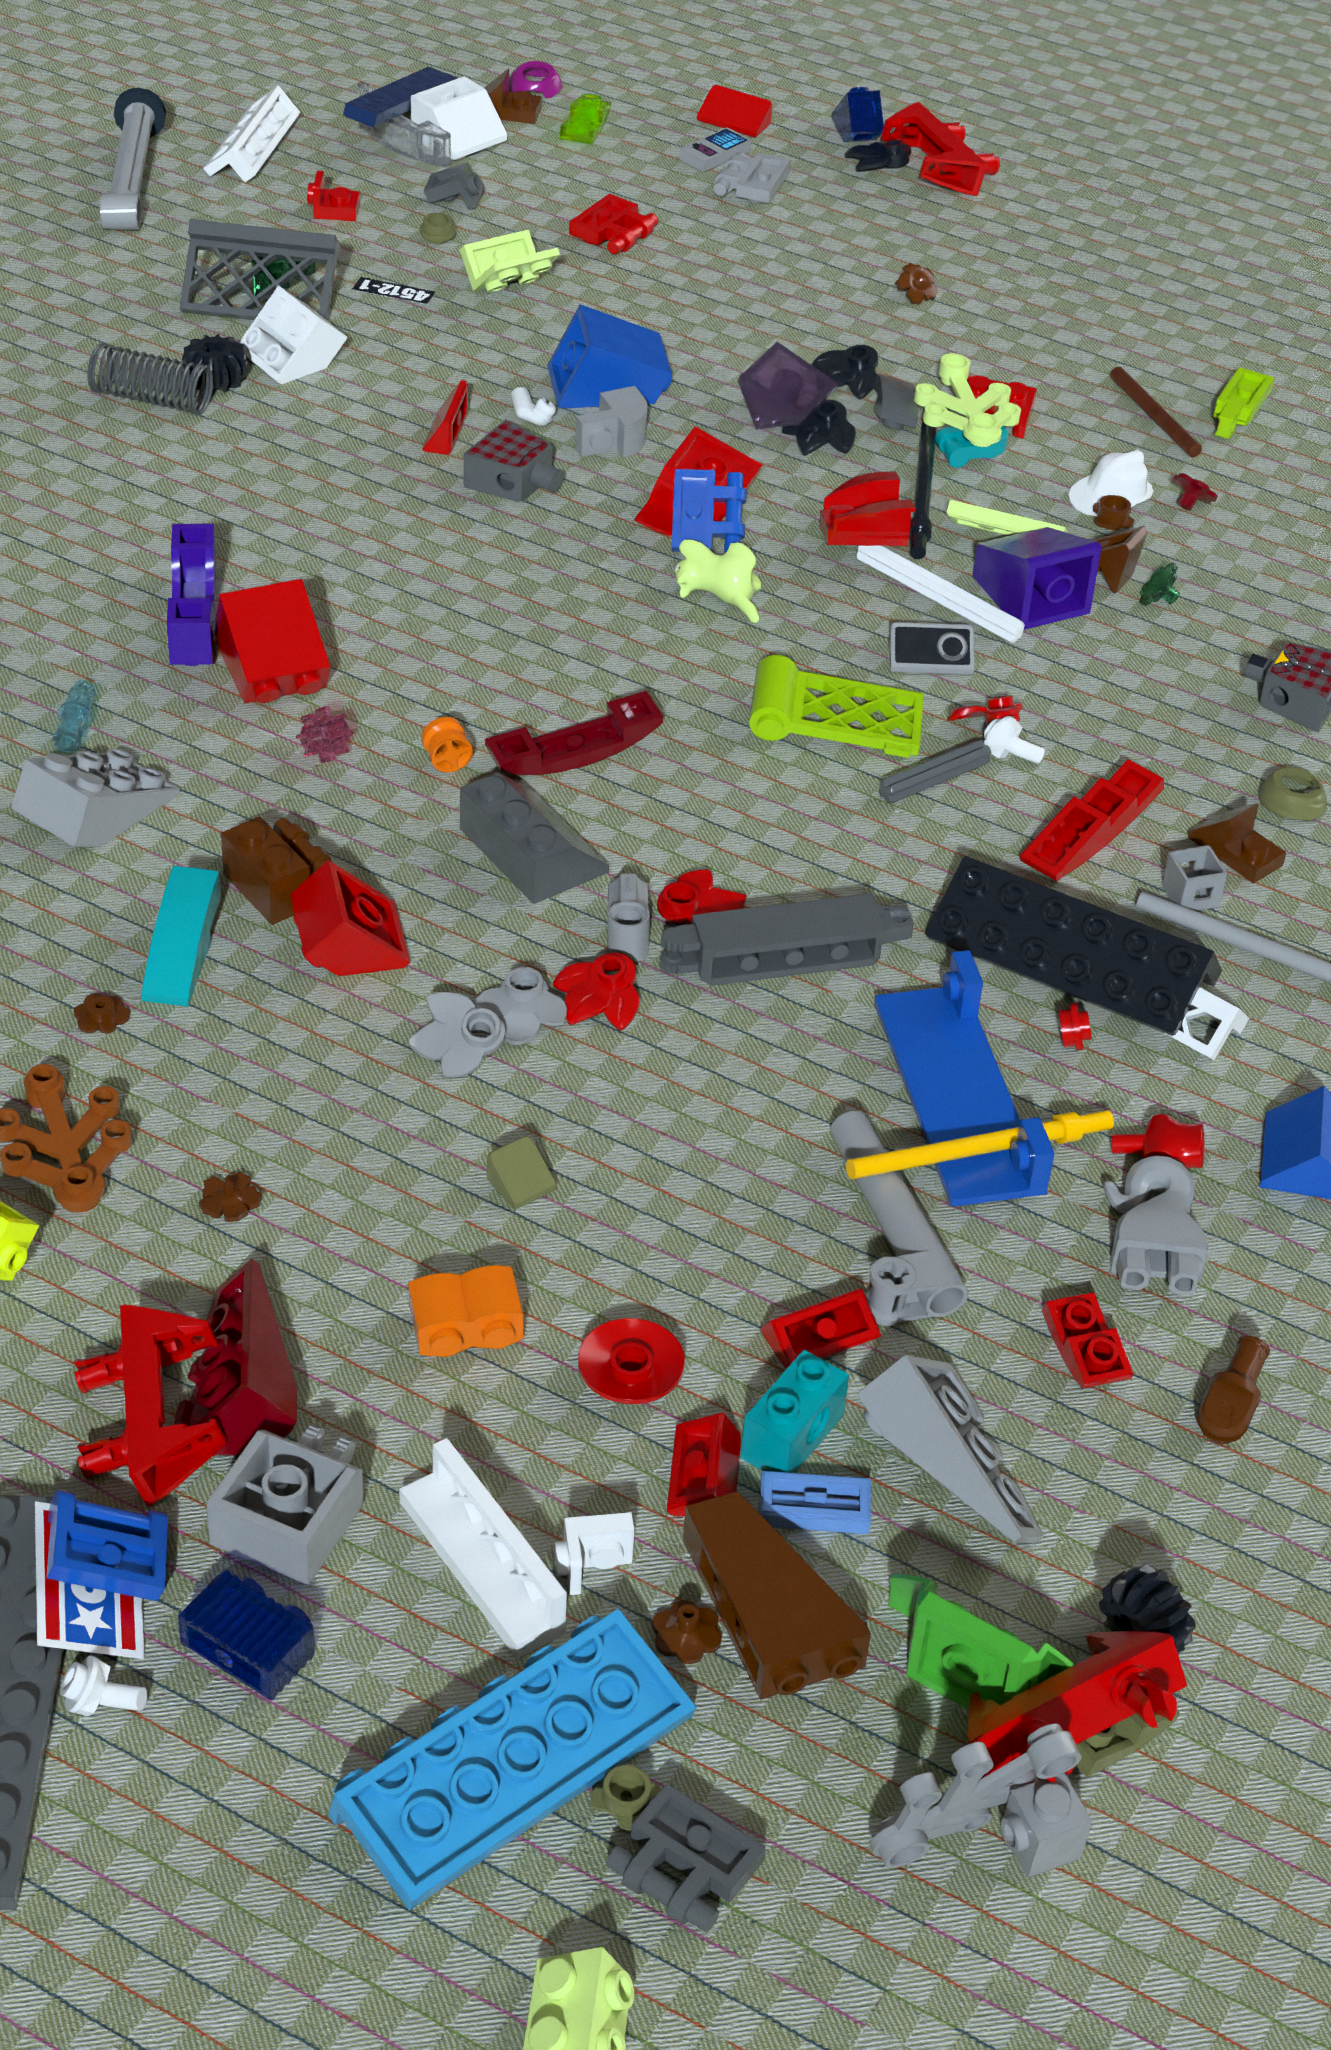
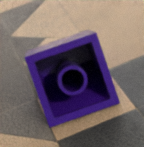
M1050 527L977 543L972 577L1002 611L1023 621L1025 630L1090 614L1102 546L1096 541Z

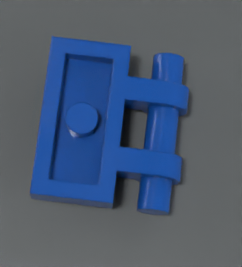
M675 469L672 552H681L679 546L684 540L700 542L712 551L713 537L724 538V553L728 551L731 543H741V539L745 538V524L741 523L742 504L746 503L747 490L743 488L742 473L730 472L727 474V486H715V470ZM714 502L726 504L725 522L714 521Z

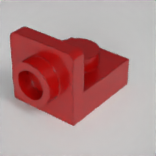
M317 171L314 183H308L307 203L313 205L314 219L356 221L360 206V191H350L344 187L325 189L324 171Z

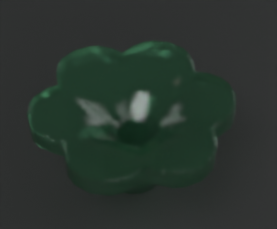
M1174 562L1169 563L1166 567L1158 568L1151 576V579L1143 585L1140 590L1142 596L1139 600L1143 606L1157 602L1161 598L1168 604H1172L1178 599L1180 592L1172 586L1178 577L1176 574L1178 566Z

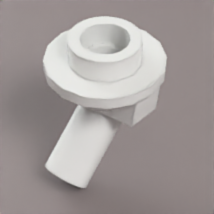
M1013 716L993 720L984 732V744L990 747L991 754L997 758H1004L1008 753L1039 764L1045 752L1044 748L1018 738L1023 727Z
M88 1656L81 1664L74 1662L70 1666L62 1681L60 1695L66 1697V1711L90 1716L95 1713L98 1704L142 1711L147 1701V1690L144 1687L107 1682L110 1666L94 1656Z

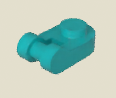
M951 426L941 429L936 434L935 442L940 450L945 453V457L950 465L959 468L967 464L970 459L994 458L1005 452L1009 434L1007 429L1002 426L1001 439L997 443L991 444L988 447H978L971 444L965 438L962 430Z

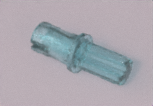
M84 680L76 681L74 687L70 688L66 702L60 706L57 713L59 724L52 740L56 741L54 746L64 753H73L79 750L84 730L90 726L93 719L91 707L96 690L93 685H87Z

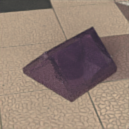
M776 342L738 379L756 430L801 424L838 386L837 382L779 342Z

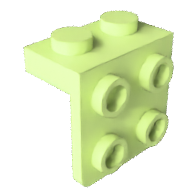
M529 230L466 244L459 249L473 291L486 288L487 293L506 288L508 282L518 280L520 285H524L540 278L539 273L553 267L552 262L560 256L558 248L536 253Z

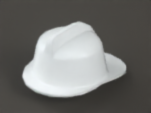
M1140 450L1129 453L1114 452L1102 456L1091 475L1071 486L1068 494L1070 504L1076 510L1086 515L1097 517V514L1093 512V505L1100 502V499L1104 496H1122L1130 501L1131 507L1150 499L1153 494V488L1147 481L1148 472L1146 465L1143 463V452Z

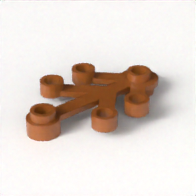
M50 1064L36 1065L29 1070L24 1079L25 1097L29 1105L42 1109L50 1134L21 1124L17 1111L10 1108L0 1109V1142H14L3 1147L0 1152L2 1170L9 1176H23L52 1187L56 1200L64 1209L70 1212H87L98 1205L104 1193L105 1185L102 1174L119 1153H123L131 1147V1128L128 1123L122 1120L106 1122L107 1119L115 1117L120 1111L119 1094L112 1087L101 1086L90 1092L88 1096L89 1109L71 1130L62 1105L66 1095L63 1075ZM100 1129L101 1145L82 1164L79 1153ZM30 1149L58 1159L61 1169L33 1160Z

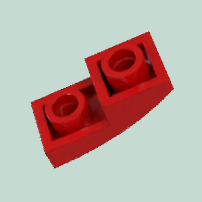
M1094 1292L1046 1301L1042 1313L1066 1366L1082 1389L1132 1379L1134 1373L1116 1328L1108 1329Z

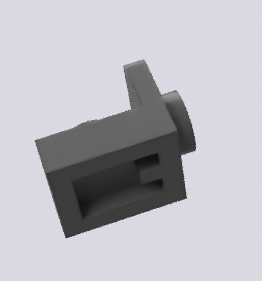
M468 162L432 173L424 188V193L429 203L441 199L442 201H450L461 194L468 210L477 207L483 192L482 182L479 176L473 173Z

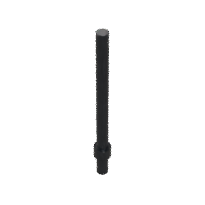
M924 422L921 425L914 502L916 512H913V518L910 520V555L914 559L925 557L927 542L931 539L932 534L929 511L937 427L929 426Z

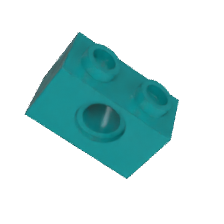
M803 1350L745 1416L740 1458L762 1471L795 1473L844 1416L849 1374L812 1353Z

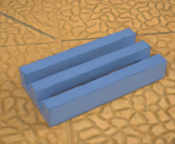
M762 1471L759 1514L775 1528L869 1534L871 1523V1478ZM772 1492L805 1494V1496L772 1494ZM827 1496L859 1498V1500L827 1498Z

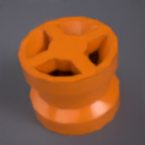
M437 718L431 721L421 734V742L429 753L431 763L438 771L446 773L455 772L470 762L473 748L465 736L463 727L455 718Z

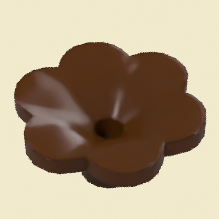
M688 1600L676 1601L670 1610L660 1611L653 1617L652 1628L657 1634L655 1648L664 1656L676 1655L685 1664L698 1663L703 1658L704 1653H713L721 1646L722 1636L717 1629L719 1620L716 1612L710 1608H697L694 1603Z

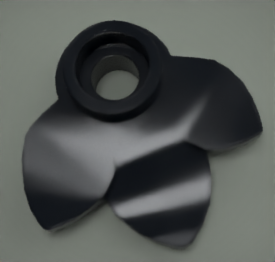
M897 139L874 142L870 145L854 146L845 152L844 157L860 158L855 167L856 171L882 166L885 168H897L909 163V155L912 151L909 144H903L902 140Z
M854 345L846 350L827 351L820 354L812 362V367L820 370L818 374V388L820 392L848 385L851 393L861 400L874 389L873 385L877 376L875 368L878 365V354L870 346Z
M822 400L815 403L810 410L792 414L786 419L781 430L783 434L796 435L797 445L803 456L812 453L827 443L837 451L846 454L853 447L856 438L855 427L847 421L845 406L836 400Z

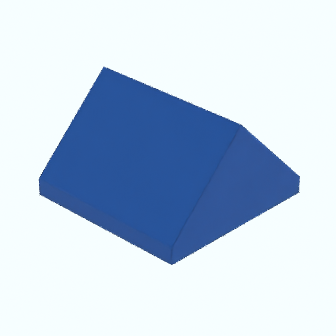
M1325 1086L1266 1112L1260 1188L1331 1199V1092Z

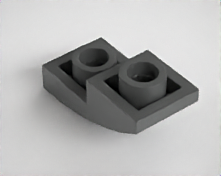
M877 373L873 385L874 390L878 394L874 411L879 418H882L881 423L896 430H903L904 425L916 428L918 404L914 402V385Z

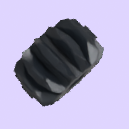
M217 334L215 337L203 335V339L190 340V345L184 347L182 361L185 360L187 364L193 362L196 366L203 364L210 367L213 375L212 392L214 390L226 392L228 387L237 388L240 382L246 379V353L243 344L235 342L234 337L222 338L220 334ZM192 366L189 367L190 375L193 371ZM202 372L197 380L196 390L201 389Z
M1145 1563L1139 1567H1133L1127 1572H1121L1112 1578L1110 1583L1102 1589L1103 1599L1099 1602V1607L1107 1617L1104 1626L1111 1631H1143L1170 1634L1173 1636L1178 1654L1184 1651L1185 1646L1193 1641L1191 1632L1196 1628V1623L1188 1613L1192 1606L1183 1599L1180 1594V1586H1174L1169 1581L1168 1575L1164 1570L1155 1571L1152 1566Z

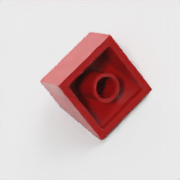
M327 860L290 894L295 914L294 921L298 927L302 944L301 951L306 960L317 968L322 966L337 976H347L401 969L411 963L395 902L333 862Z

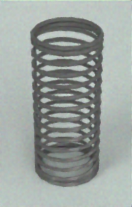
M100 343L96 346L88 364V384L93 392H104L107 395L112 394L115 397L120 396L131 401H144L147 404L152 403L155 406L160 405L163 408L169 407L170 409L176 408L178 411L184 410L187 413L191 412L197 415L204 412L211 398L213 375L210 367L207 365L199 364L196 366L193 362L187 364L185 360L179 362L177 359L171 360L169 357L163 358L161 355L155 357L153 353L147 355L145 352L139 353L137 350L131 351L129 348L124 350L121 346L116 348L107 343ZM105 348L99 366L100 386L97 388L94 377L95 366L101 350ZM120 350L122 353L120 354L119 359H118V353H117V351ZM126 352H128V353L130 354V355L128 356L127 360H126V355H125ZM134 354H137V358L135 359V362H134V357H133V355H134ZM107 355L106 372L104 379H102L104 360ZM144 355V356H145V360L143 361V364H142V359H141V357ZM152 357V358H153V361H152L151 366H150L149 358ZM158 359L161 360V363H160V365H159V368H158V363H157V360H158ZM121 361H122V362H123V363H122V370H121V374H120V377H119V368H120V363H121ZM166 361H169V365H168L167 370H166V364H165V362H166ZM176 362V363H177V367H176V369H175V371H174V366H173V364ZM130 363V371L127 379L128 365ZM137 364H138V372H137V377H136V380H135V372H136V367H137ZM184 364V365H185V369H184V371H183V373H182V368H181V366ZM145 366H146V373H145V378H144V381H143V374H144V369H145ZM190 366L193 367V371H192L191 375H190V370H189V367H190ZM153 368H154L153 380H152V383H151V376H152V371H153ZM161 370H162L161 381H160V384H159L160 373H161ZM170 372L169 383L167 386L168 375ZM202 372L201 389L195 402L194 396L197 380ZM178 374L177 384L175 388L176 377ZM114 378H115V385H116V386H115V388L112 390L111 384H112V382L114 381ZM123 379L124 388L120 391L119 386ZM131 381V391L128 393L127 387ZM139 382V393L136 395L135 389ZM147 384V394L144 396L143 391ZM155 385V396L152 398L151 392ZM162 387H163V395H164V396H163L162 399L160 400L159 394H160V392H161V390H162ZM171 388V399L168 401L167 395ZM178 390H179V398H180V399H179V401L176 403L175 397H176V395H177V393H178ZM187 392V402L184 405L183 399ZM204 392L203 400L199 408L196 410V407L198 406Z

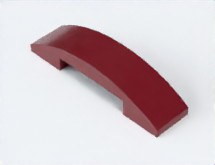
M643 691L606 702L607 716L535 738H532L527 728L523 727L486 738L485 746L500 772L517 775L554 774L597 763L629 748L663 723V715L648 692Z

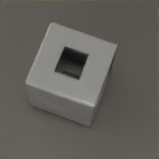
M1209 845L1171 851L1168 855L1162 886L1173 903L1194 911L1217 908L1221 903L1227 871ZM1194 861L1193 868L1190 871H1183L1179 863ZM1196 893L1199 895L1197 899H1195Z

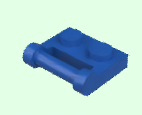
M56 1490L48 1514V1522L51 1525L47 1579L158 1601L165 1589L167 1513L149 1510L147 1514L136 1513L75 1499V1493Z

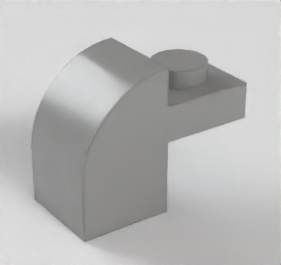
M636 386L601 392L599 412L576 416L575 449L581 457L617 450L625 458L639 452L646 442L648 405L646 399Z

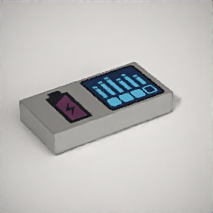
M726 127L680 148L679 160L704 173L727 162L731 156L736 155L738 152L747 153L751 151V139Z

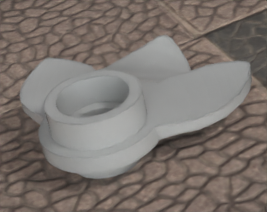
M527 967L516 968L510 971L502 982L501 987L481 992L474 1001L476 1008L489 1009L500 1017L505 1027L504 1041L512 1045H522L532 1041L538 1035L541 1024L549 1026L563 1025L567 1016V1007L563 999L548 992V986L543 980L542 975L538 971Z
M437 992L427 996L428 1008L434 1021L417 1031L409 1039V1046L421 1057L433 1061L442 1060L441 1067L444 1077L456 1078L474 1072L479 1067L484 1055L491 1054L500 1048L505 1038V1027L498 1015L486 1008H476L467 996L459 993ZM478 1030H483L489 1036L478 1038L472 1034Z

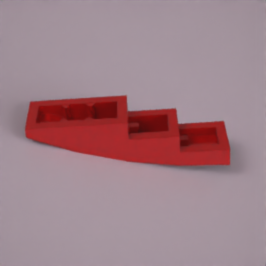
M1127 759L1108 781L1101 777L1081 800L1073 796L1020 855V861L1054 881H1058L1093 857L1131 824L1164 790V778Z

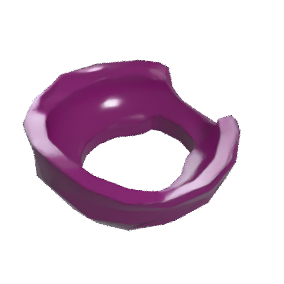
M541 61L525 62L519 65L509 77V88L513 93L517 91H536L543 93L545 98H552L563 87L560 75L555 68ZM525 76L545 78H543L542 81H529L526 80Z

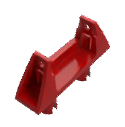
M920 102L905 107L885 121L880 138L882 141L902 140L903 144L918 147L927 155L924 157L919 174L920 177L964 194L978 196L984 175L993 176L999 171V157H993L994 153L976 154L963 142L966 135L965 126H959L960 122L942 123ZM895 127V131L890 133V130ZM934 164V167L929 170L930 165Z
M124 1304L120 1305L122 1343H120L119 1349L111 1354L103 1353L85 1359L74 1360L78 1369L74 1374L77 1385L83 1394L89 1393L94 1389L113 1385L116 1381H124L126 1427H124L123 1434H120L119 1437H108L86 1444H78L77 1448L82 1456L77 1457L81 1472L86 1479L128 1465L129 1476L145 1504L149 1507L178 1487L226 1444V1437L216 1419H210V1422L187 1426L182 1423L163 1427L165 1413L162 1368L191 1358L193 1352L211 1346L217 1347L218 1339L206 1320Z
M1143 1631L1091 1632L1085 1635L1091 1657L1012 1697V1700L999 1705L991 1699L984 1701L980 1698L978 1692L971 1694L968 1711L967 1740L969 1744L983 1742L994 1763L993 1768L984 1774L982 1778L1026 1753L1030 1747L1027 1742L1029 1735L1046 1725L1059 1724L1063 1731L1072 1734L1077 1745L1135 1713L1152 1728H1158L1154 1713L1172 1721L1177 1711V1701L1172 1694L1188 1686L1173 1636L1165 1633ZM1074 1767L1065 1772V1774L1070 1775ZM1055 1777L1046 1778L1049 1782H1056Z

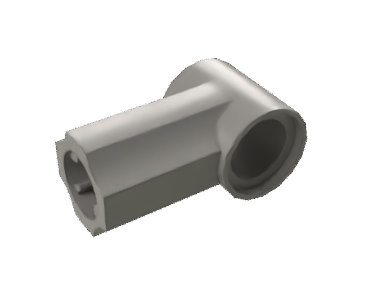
M620 874L615 881L608 884L607 951L608 953L624 954L634 963L643 960L649 952L650 913L648 910V883L641 881L637 874Z

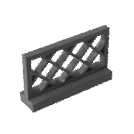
M190 219L188 228L190 243L179 307L181 312L255 320L263 308L260 302L271 295L278 285L280 287L298 274L308 288L296 298L303 302L314 294L321 303L319 315L328 321L336 262L339 263L341 247L336 235ZM198 250L214 251L220 259L205 272L196 264ZM221 252L229 254L224 257ZM240 255H250L256 262V265L239 276L229 263ZM257 256L265 258L260 261ZM276 259H286L292 266V269L275 280L266 267ZM293 260L301 262L296 265V263ZM312 263L326 264L325 275L314 284H311L302 272ZM226 266L236 280L218 292L209 278ZM195 270H196L197 273L199 274V276L194 279ZM262 270L272 284L254 296L245 282ZM204 282L215 294L204 304L191 303L192 291ZM241 286L251 300L240 308L230 307L224 298ZM323 287L322 296H321V295L319 294L318 290ZM221 302L223 306H217L216 304ZM257 306L259 310H253L252 308Z

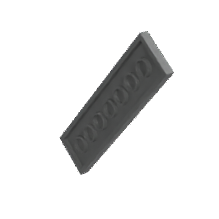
M0 1495V1910H17L65 1649L37 1646L35 1501L51 1504L53 1497ZM75 1498L77 1500L89 1502L88 1498Z

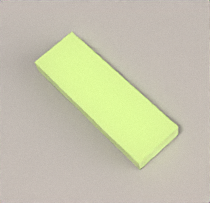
M954 500L949 501L946 512L952 523L1006 536L1045 527L1068 533L1066 527Z

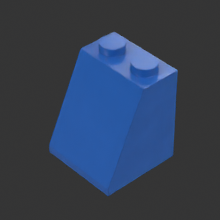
M579 304L547 365L557 406L564 409L599 407L601 392L636 386L646 399L647 405L655 404L661 392H665L668 389L672 380V371L670 370L660 333Z

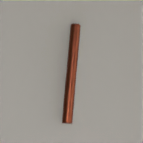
M1116 367L1112 370L1110 374L1111 379L1190 457H1197L1201 453L1202 446L1122 367Z

